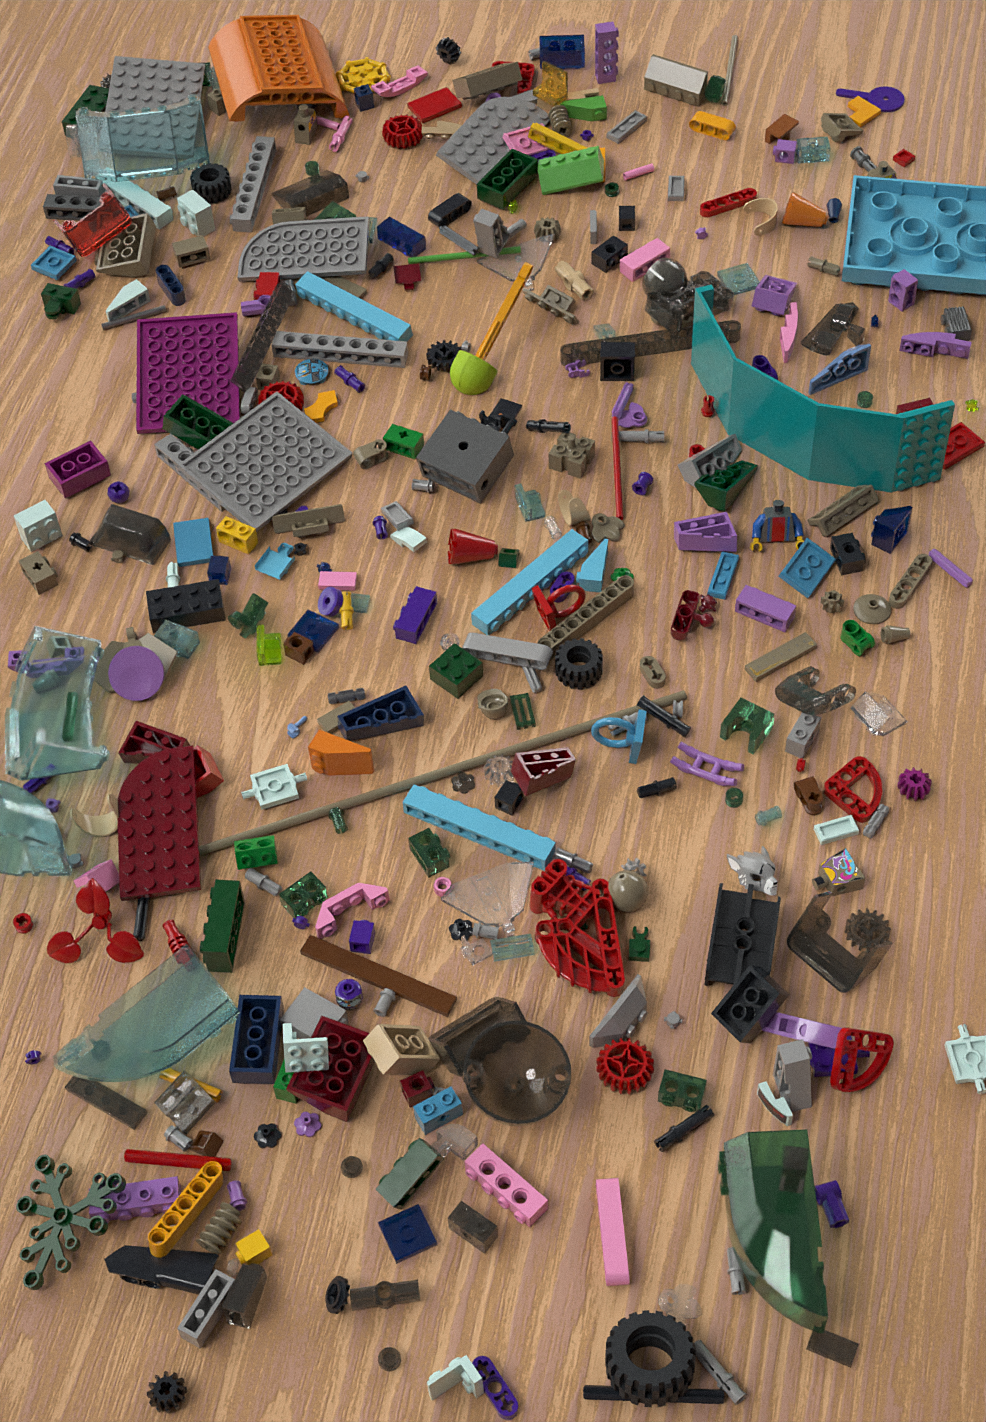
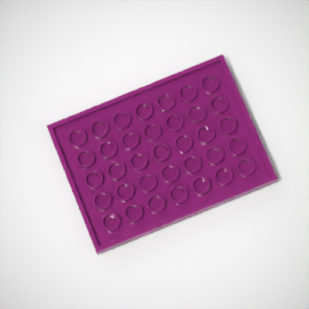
M237 312L137 319V434L167 432L162 429L163 417L182 394L232 423L240 419Z

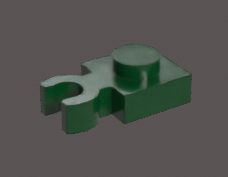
M634 926L632 932L634 939L629 940L628 961L649 962L650 940H646L648 928L645 927L644 933L639 934L637 933V927Z

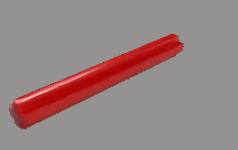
M126 1149L124 1153L125 1162L201 1169L206 1163L215 1161L221 1165L222 1171H230L232 1167L230 1158Z

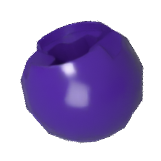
M117 481L110 484L107 495L112 502L119 504L129 498L130 490L125 483Z

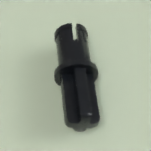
M387 253L382 259L377 260L375 265L368 271L369 276L376 278L381 272L386 271L387 266L394 261L393 256Z
M671 777L658 782L654 780L651 784L640 786L637 788L638 797L644 798L655 794L659 796L663 792L675 790L677 788L675 779Z

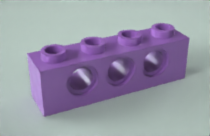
M614 22L595 24V76L598 84L616 82V75H618V67L616 66L618 54L616 50L619 49L616 37H619V31L617 27L615 28Z

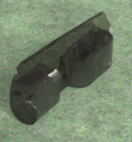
M854 302L836 304L801 341V345L815 353L825 356L830 355L842 332L848 330L859 308Z

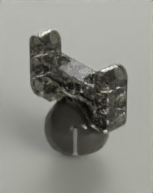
M662 258L656 261L648 269L642 282L643 291L647 296L645 311L668 331L673 333L680 332L683 318L694 313L695 288L712 284L714 288L713 305L721 311H729L731 309L734 292L707 271H700L698 274L690 276L688 281L684 267L672 258Z

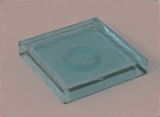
M748 263L717 271L719 280L726 291L732 296L755 290L760 283Z

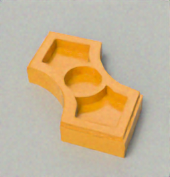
M335 390L318 393L316 402L304 408L305 415L315 423L324 422L326 413L338 406Z

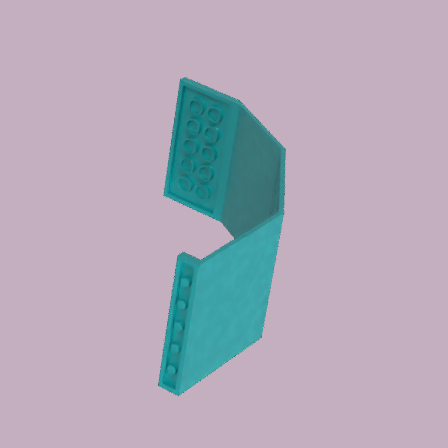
M712 284L695 288L691 365L707 396L711 395L714 397L713 407L728 435L736 434L740 442L810 481L850 487L872 485L874 490L892 493L940 480L955 409L953 400L899 414L818 403L736 358L713 315L714 288Z

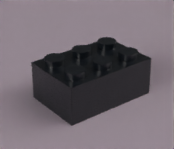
M749 965L711 1014L740 1043H751L790 994L760 966Z

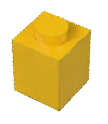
M259 1229L235 1243L238 1249L235 1252L237 1259L241 1265L245 1263L249 1270L273 1256L269 1244Z

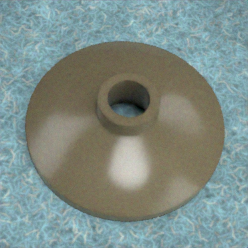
M866 594L855 601L853 611L860 621L874 625L883 623L889 618L891 606L885 598L879 595Z

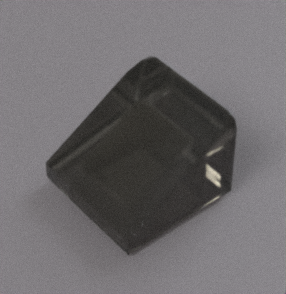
M849 323L847 337L855 346L861 345L864 341L865 328Z

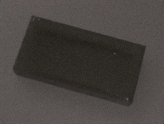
M814 1326L806 1350L851 1368L859 1344Z

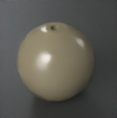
M622 870L615 873L609 880L608 889L615 909L622 912H633L644 905L648 897V886L645 879L639 873L632 870Z

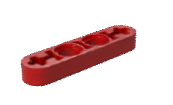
M746 188L706 201L700 205V215L708 218L742 207L749 201L757 199V191L753 188Z

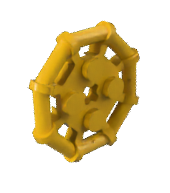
M369 57L355 61L348 60L336 72L341 90L354 93V86L360 87L368 84L371 89L375 82L384 81L387 83L391 80V76L387 71V65L384 62L380 63L369 59Z

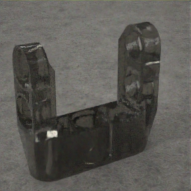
M810 666L784 679L775 688V694L781 702L809 716L831 712L851 702L855 698L856 688L849 684H841L825 693H821L811 688L819 680L820 671Z

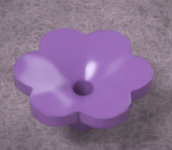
M303 1112L294 1121L296 1132L299 1136L313 1137L315 1132L321 1129L319 1116L316 1113Z

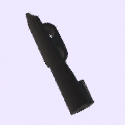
M124 1245L104 1260L109 1273L119 1275L122 1280L128 1283L154 1289H160L161 1286L199 1295L215 1271L214 1266L219 1255L171 1249L166 1256L155 1257L151 1254L149 1247Z

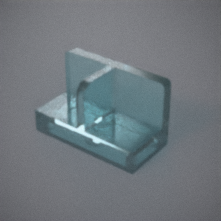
M521 483L514 485L515 498L525 522L544 518L545 512L541 504L540 493L536 492V490L525 492Z

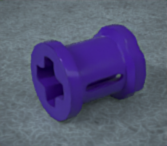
M641 472L637 482L633 483L632 490L638 495H645L647 487L653 483L654 479L651 474Z

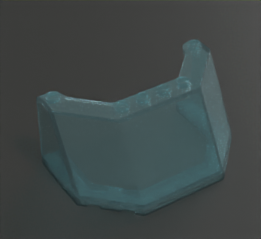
M189 95L184 101L169 106L159 105L153 109L142 107L141 110L136 111L135 109H126L125 112L115 110L106 113L91 111L87 107H82L76 111L85 178L90 179L92 176H95L96 180L103 181L111 178V182L179 175L184 173L186 168L193 170L198 168L200 163H203V165L210 163L201 96Z
M34 626L16 662L15 671H18L16 682L12 681L9 697H12L10 708L7 707L5 712L6 774L24 781L101 769L103 763L107 762L109 750H107L106 745L97 747L92 744L94 731L91 729L93 715L90 713L92 708L90 695L97 663L104 654V649L101 648V640Z

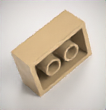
M378 1024L363 1040L368 1053L374 1058L379 1071L383 1075H413L422 1070L426 1075L440 1060V1057L420 1026Z

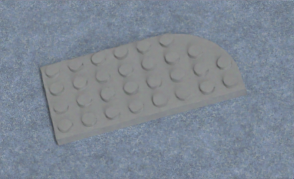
M498 97L488 100L437 151L436 156L477 185L510 151L502 138L503 134L530 127L532 123H543L546 127L550 122L549 114L534 103L520 98Z
M369 217L289 221L271 225L257 233L246 244L239 259L237 278L239 282L256 281V279H259L260 272H279L280 279L301 278L307 271L318 277L366 274Z

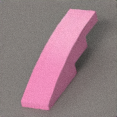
M797 302L790 303L789 315H785V324L780 330V344L784 363L788 362L796 339Z

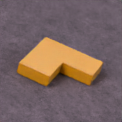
M860 96L849 101L847 105L848 108L855 111L849 117L860 128L881 114L880 108Z

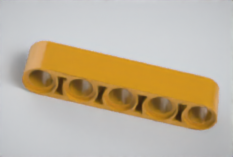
M210 1161L200 1169L149 1232L148 1242L153 1256H166L222 1187L223 1173L222 1167L218 1162Z

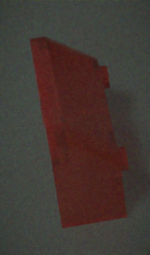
M105 183L102 186L106 192L101 195L99 200L101 205L76 223L73 220H66L62 225L56 219L53 220L66 240L81 257L91 254L132 222L129 213Z

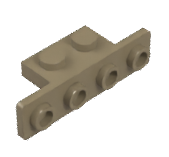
M550 285L546 287L541 296L526 288L522 289L525 294L524 297L528 301H535L541 308L550 309V312L555 316L561 315L570 324L572 322L575 324L579 323L576 316L569 313L576 302L574 298Z
M338 504L274 515L272 521L275 533L293 531L294 537L304 538L309 534H324L326 531H329L328 524L344 522L345 518L343 506Z

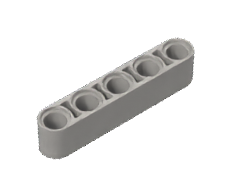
M468 633L462 649L477 659L540 670L547 668L553 653L552 649L546 645L478 633Z

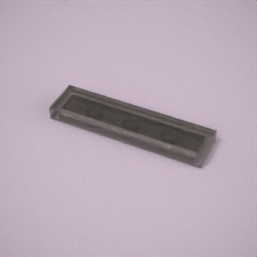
M77 1070L65 1086L68 1092L133 1130L136 1129L147 1114L146 1109Z

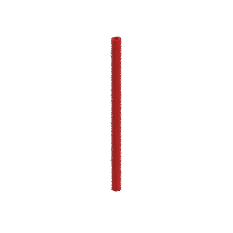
M614 416L611 418L616 517L623 520L618 417Z

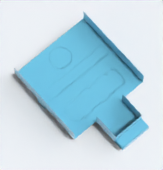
M282 543L278 547V553L272 551L269 546L255 564V570L280 580L284 574L288 573V568L295 560V556L293 558L287 557L294 549V546Z

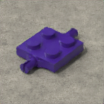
M847 1036V1040H852V1037ZM808 1042L812 1054L810 1065L813 1068L814 1077L831 1076L835 1049ZM858 1050L857 1058L870 1057V1051ZM847 1054L843 1055L842 1057L843 1065H845L848 1061ZM857 1058L854 1074L858 1073Z

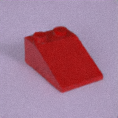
M199 745L194 747L197 798L210 793L224 782L211 753Z

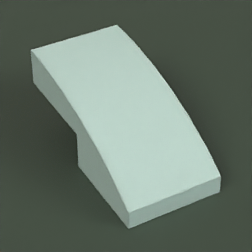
M410 527L397 530L390 535V538L401 547L406 546L413 552L427 543L425 536Z

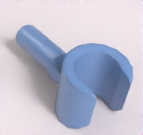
M303 716L297 723H290L287 729L289 731L287 734L294 739L300 734L298 728L307 720V717Z

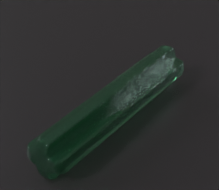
M68 692L61 735L64 742H71L73 740L78 703L77 692Z

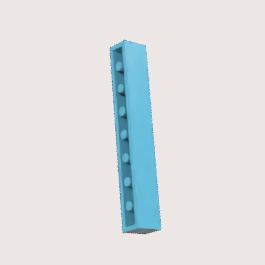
M308 271L295 284L297 294L302 299H307L312 304L324 308L325 311L337 315L340 319H345L352 325L362 328L365 332L374 334L378 339L408 342L413 336L410 324Z
M571 529L471 613L472 625L486 635L497 631L505 621L510 620L518 610H522L531 599H534L531 588L537 585L541 591L548 588L562 572L573 567L576 561L586 556L588 553V539Z
M414 784L403 800L405 814L543 871L552 861L556 851V842L548 837L539 836L531 830L517 827L514 823L505 822L494 815L485 814L477 808L468 807L460 801L447 798L443 794L429 791L426 787H419Z

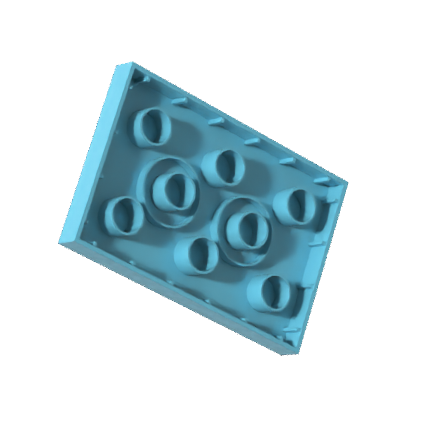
M854 175L842 281L852 282L856 285L864 283L885 285L890 288L892 276L905 269L918 279L917 288L922 291L942 290L951 291L956 294L974 293L986 295V186Z

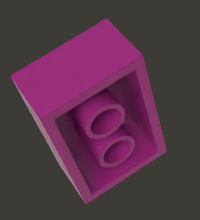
M91 440L44 463L49 479L64 498L111 476L108 461Z

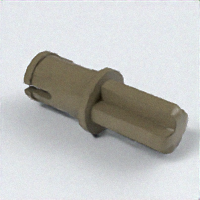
M811 256L808 260L811 263H807L808 267L819 269L822 273L825 271L838 275L840 272V266L829 263L826 259L820 260Z

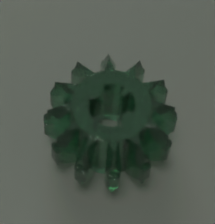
M718 75L710 77L704 94L705 99L716 103L720 101L726 85L725 78Z

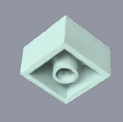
M191 190L177 198V208L181 216L180 222L192 234L206 236L215 231L211 205L200 195Z
M46 500L14 515L21 540L31 552L62 536L56 513Z

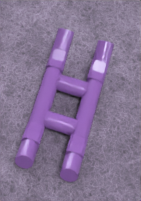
M682 741L677 748L695 759L693 765L691 766V764L683 760L681 761L675 756L670 760V763L678 767L682 772L707 779L720 786L737 785V779L718 775L721 768L727 771H744V764L708 755L692 746H688ZM703 761L714 765L711 772L699 769Z

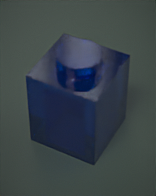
M211 556L207 571L209 581L219 579L220 585H228L231 571L229 557Z

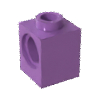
M778 139L777 146L774 145L773 147L775 162L794 164L797 141Z

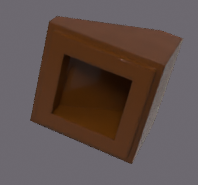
M200 1130L190 1150L203 1156L215 1157L223 1144V1140L215 1132Z

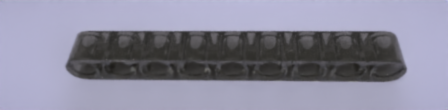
M281 280L274 288L230 380L243 392H246L252 385L296 292L284 280Z

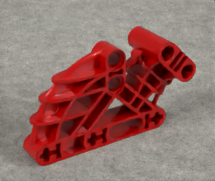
M555 859L548 864L545 872L542 871L541 876L538 875L531 884L530 910L535 914L547 913L551 918L550 920H542L537 923L535 941L539 944L547 962L555 970L557 978H560L561 975L570 982L571 987H574L575 984L587 989L588 993H591L593 990L606 992L611 997H618L623 992L625 977L613 901L608 889L609 882L599 878L593 881L592 886L586 885L584 882L576 880L573 875L566 876V862L561 859ZM580 888L589 890L583 898L580 896ZM602 908L608 911L610 929H604L600 925L598 909ZM555 910L559 911V916H563L564 914H567V916L565 918L558 919V915L556 914ZM592 915L597 941L580 929ZM561 930H567L569 933H563ZM545 931V932H548L549 934L543 935V934H541L540 932ZM570 948L582 956L583 965L571 958ZM588 961L600 970L589 968Z

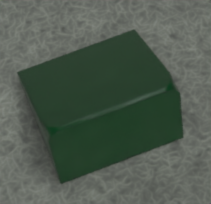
M502 548L499 553L498 566L516 568L520 550Z

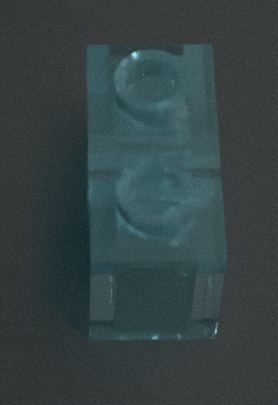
M828 137L796 139L798 164L829 161L831 148Z
M168 620L163 622L154 637L176 650L178 657L187 659L191 657L200 644L197 631Z

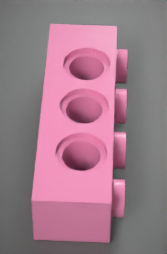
M480 1145L464 1161L466 1175L472 1181L477 1180L488 1195H494L502 1208L511 1210L519 1223H525L531 1227L548 1210V1200L486 1145ZM492 1170L494 1173L485 1175L484 1171ZM502 1184H508L510 1186L508 1189L500 1188ZM519 1198H523L526 1200V1202L519 1204L516 1202V1200Z

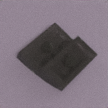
M183 1071L154 1103L187 1135L216 1101L186 1071Z

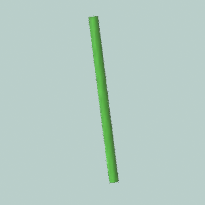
M521 246L503 248L499 255L521 253ZM469 252L411 257L408 258V263L417 264L489 255L479 252V254L473 256Z

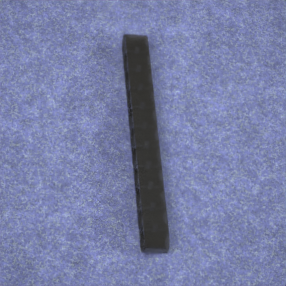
M736 320L717 322L729 344L740 340V322ZM693 326L564 344L560 348V362L563 366L575 363L576 360H580L581 363H583L582 360H585L586 364L600 362L601 342H635V357L692 349Z

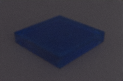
M307 610L287 634V637L296 632L312 640L314 651L319 653L338 630L339 624Z
M419 1204L378 1222V1226L396 1264L437 1245V1241Z

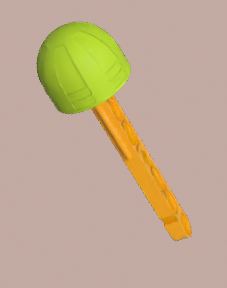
M527 262L523 264L476 355L462 350L458 351L450 368V378L452 384L459 392L466 395H477L485 392L492 384L498 371L485 360L533 270V265Z

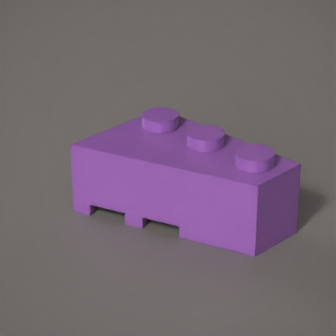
M727 512L674 522V539L679 550L737 552V534Z

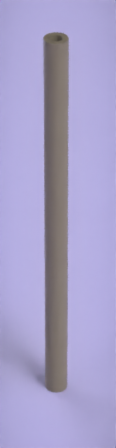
M733 35L731 40L722 98L723 106L728 105L738 40L737 35Z

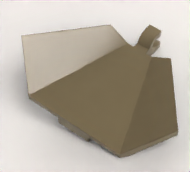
M130 627L126 628L128 642L111 641L85 673L107 692H115L108 676L109 665L113 657L126 647L143 646L154 651L161 659L164 666L163 681H165L177 657V651L149 633L137 640L134 628Z

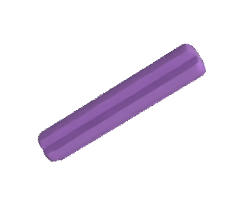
M627 382L624 384L613 407L612 417H621L633 391L632 383L629 384Z
M932 549L929 552L932 560L964 587L968 588L972 584L973 579L937 549Z

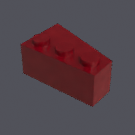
M135 721L118 754L124 763L139 764L157 752L190 746L186 738Z
M569 747L515 753L511 773L524 795L528 796L571 778L576 759Z

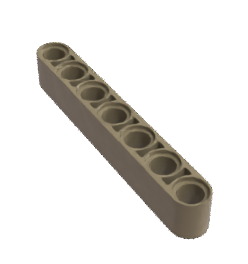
M621 576L538 640L537 644L546 645L552 649L553 653L550 661L555 658L556 651L559 650L561 644L565 645V641H572L574 638L578 640L633 597L634 580L632 577Z

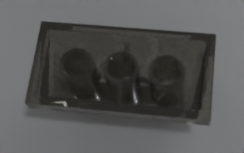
M111 504L103 515L98 530L90 541L93 542L92 546L111 552L120 550L126 553V557L154 565L171 538L166 527L158 518Z

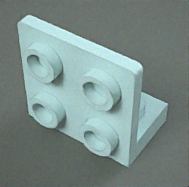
M283 1024L285 1073L328 1070L327 1038L297 1039L296 1032H292V1024Z
M467 1355L462 1358H455L449 1363V1367L442 1372L440 1370L434 1372L427 1381L429 1396L432 1400L461 1381L467 1393H473L476 1399L484 1394L482 1377Z

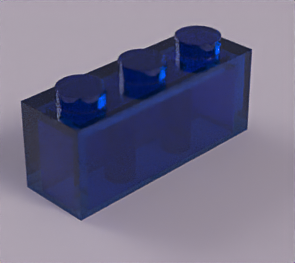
M390 216L377 226L378 239L406 256L417 257L426 249V238L424 235Z

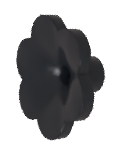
M456 919L454 924L449 926L451 938L466 942L470 936H473L472 922Z
M273 1123L268 1125L261 1124L258 1126V1131L254 1133L253 1137L258 1142L260 1148H273L281 1138V1132L277 1130V1126Z

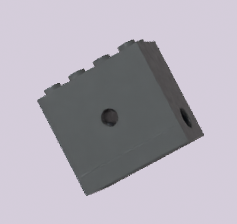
M450 409L416 459L423 477L431 479L435 483L481 504L514 457V452L508 434L496 431L490 425H483L474 418L470 419L463 413Z

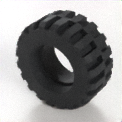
M649 1310L642 1311V1314H637V1312L631 1313L628 1319L624 1317L618 1321V1326H613L610 1336L607 1338L605 1350L607 1378L611 1380L612 1388L615 1391L619 1390V1396L625 1400L630 1398L632 1404L638 1405L643 1403L645 1404L644 1407L651 1408L652 1404H657L658 1407L666 1406V1401L673 1403L678 1400V1394L683 1396L693 1381L696 1360V1347L693 1343V1337L689 1331H686V1326L680 1321L678 1323L675 1322L676 1318L670 1314L664 1316L663 1312L649 1313ZM656 1347L665 1351L672 1361L662 1369L645 1370L633 1364L629 1356L639 1348Z

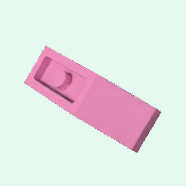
M357 883L324 901L315 926L317 937L322 939L331 936L337 930L336 921L333 916L341 914L350 906L359 904L363 899H365L372 910L383 907L390 901L388 889L381 886Z

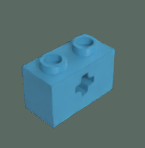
M451 1086L413 1106L415 1119L425 1135L463 1115L462 1103Z

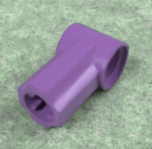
M263 295L258 300L241 302L243 316L261 314L263 317H271L275 313L273 299L269 295Z

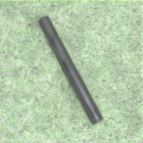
M165 305L105 322L101 325L103 330L136 321L137 319L166 312Z

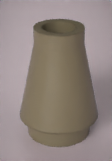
M886 625L881 628V640L889 644L909 639L910 629Z

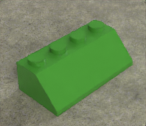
M599 146L538 160V175L543 195L603 181L604 159Z

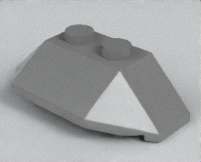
M639 974L636 975L635 979L590 1034L589 1046L592 1048L605 1046V1044L611 1045L612 1040L618 1043L621 1037L623 1041L627 1037L631 1038L636 1030L635 1026L645 1020L648 1014L647 1000L642 977Z

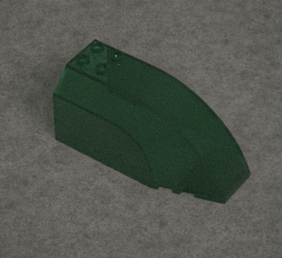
M807 1129L746 1132L723 1143V1151H719L718 1174H721L720 1194L721 1196L725 1195L729 1236L736 1259L754 1289L775 1310L802 1327L817 1333H824L828 1319L826 1286L823 1281L824 1263L818 1260L817 1247H822L808 1131Z

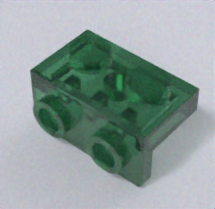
M255 593L250 596L237 620L238 623L244 626L239 635L245 639L250 634L253 635L259 627L257 624L265 616L266 611L264 610L269 603Z

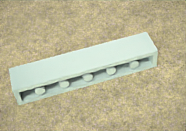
M108 167L95 176V179H103L106 195L124 207L131 205L138 215L148 213L157 229L160 230L173 221L172 209L169 205L164 204L148 191H144L117 171Z

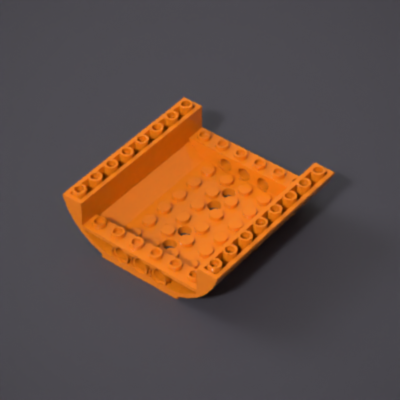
M299 15L240 16L239 19L222 27L212 38L208 48L229 122L245 121V109L248 105L330 103L335 118H344L345 116L350 118L324 38L312 23L300 18Z

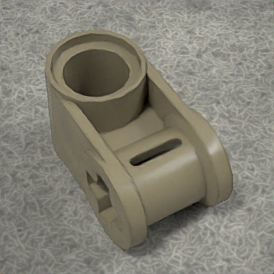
M378 439L356 448L353 455L362 469H368L388 459L387 444L384 440Z

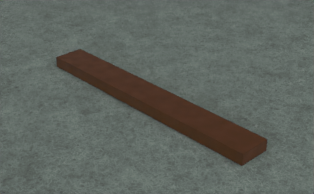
M309 935L300 950L303 956L380 989H390L397 996L448 1017L457 1001V997L312 935Z

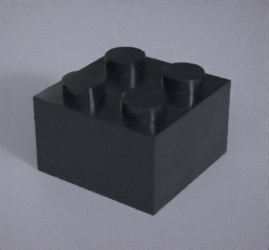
M601 342L600 381H634L635 342Z

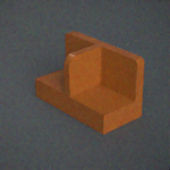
M783 114L766 128L765 142L770 144L776 138L789 140L791 130L799 124V121Z

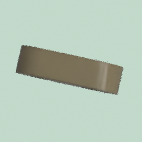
M643 657L640 660V671L652 688H662L665 685L666 678L664 671L654 657Z

